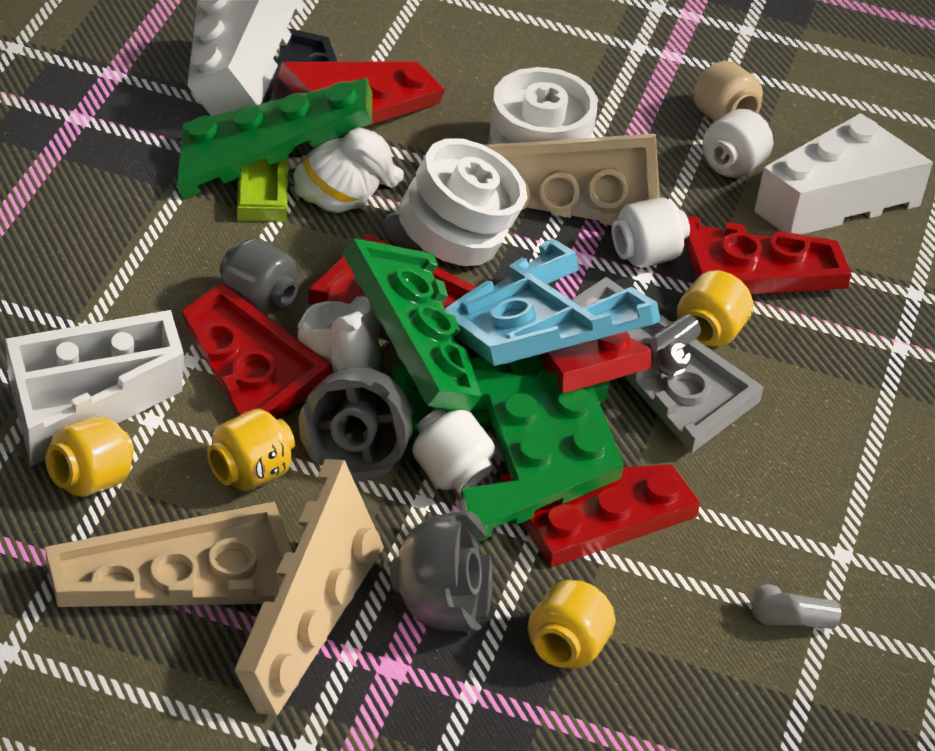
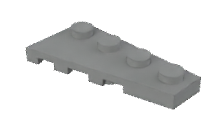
M605 277L573 298L572 301L581 307H586L625 289ZM660 315V322L630 330L627 333H629L631 338L651 349L650 340L652 336L672 322ZM696 339L683 347L685 355L691 353V361L680 375L667 376L658 371L654 366L651 351L650 369L624 376L691 453L761 401L764 389L758 382Z

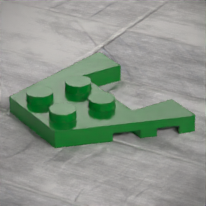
M473 369L482 397L472 410L487 409L512 480L511 482L461 489L460 506L462 512H472L478 515L485 528L487 538L492 536L494 528L512 521L515 525L532 519L534 511L557 500L561 504L568 503L621 479L624 463L593 385L562 393L557 386V379ZM428 406L430 413L437 410V408ZM444 408L447 413L454 411L453 409ZM476 538L477 542L486 539V538Z

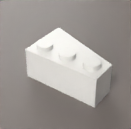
M302 0L197 1L187 86L211 116L238 110L250 104H261L278 66L273 57L279 44L281 46L288 44L292 34L287 29V26L293 14L295 16L301 14L305 5Z
M860 113L765 166L754 212L780 231L806 234L843 225L844 217L865 213L868 218L881 216L884 208L903 203L907 209L919 207L933 162L883 129L875 121Z
M171 310L6 339L8 378L30 467L45 460L46 451L50 446L54 433L65 425L94 416L108 417L118 424L182 392L184 352Z

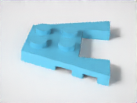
M554 238L538 246L540 256L528 263L526 258H520L509 265L510 276L493 286L492 281L487 280L445 308L446 313L456 317L460 330L455 337L493 366L511 363L519 359L660 322L657 302L633 287H629L586 307H581L549 286L548 283L579 271L576 252Z

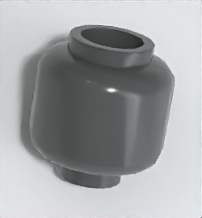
M254 238L237 243L226 252L220 265L222 283L264 315L273 313L279 308L287 307L298 292V268L295 260L263 239Z

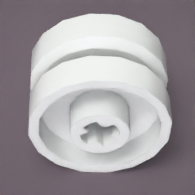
M544 67L519 69L504 76L495 86L489 144L592 138L598 98L590 85L571 73L560 69Z
M443 139L432 144L416 172V177H414L398 206L399 219L412 240L423 250L434 254L435 257L442 261L461 266L482 265L494 258L509 231L508 228L512 227L527 200L526 184L513 165L502 155L488 147L465 139Z

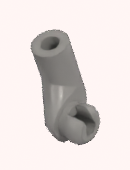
M764 584L757 587L751 595L752 614L765 626H808L835 629L840 622L841 607L835 600L782 593L777 586L772 584Z

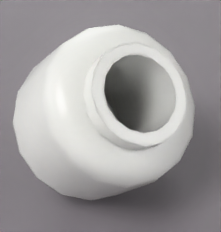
M736 109L725 114L707 129L702 142L703 153L708 164L717 173L728 178H740L751 173L770 156L773 147V135L768 123L759 114L749 109Z
M662 197L626 205L620 211L618 220H615L612 225V238L618 255L640 268L676 259L683 251L684 239H688L690 235V226L686 214L682 210H677L670 200Z
M444 408L437 409L424 417L417 425L420 434L412 446V452L417 462L438 489L451 490L455 488L458 493H461L462 488L476 486L493 470L494 467L490 461L495 454L494 443L472 413L466 410H454L447 413Z

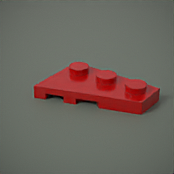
M687 216L690 235L688 239H684V244L696 279L708 271H723L740 279L749 289L750 294L848 289L852 273L838 240L778 231L772 237L745 233V225L727 222L726 229L700 226V218Z
M222 282L182 310L185 327L238 416L254 409H262L269 412L276 420L280 419L306 399L310 392L331 374V364Z

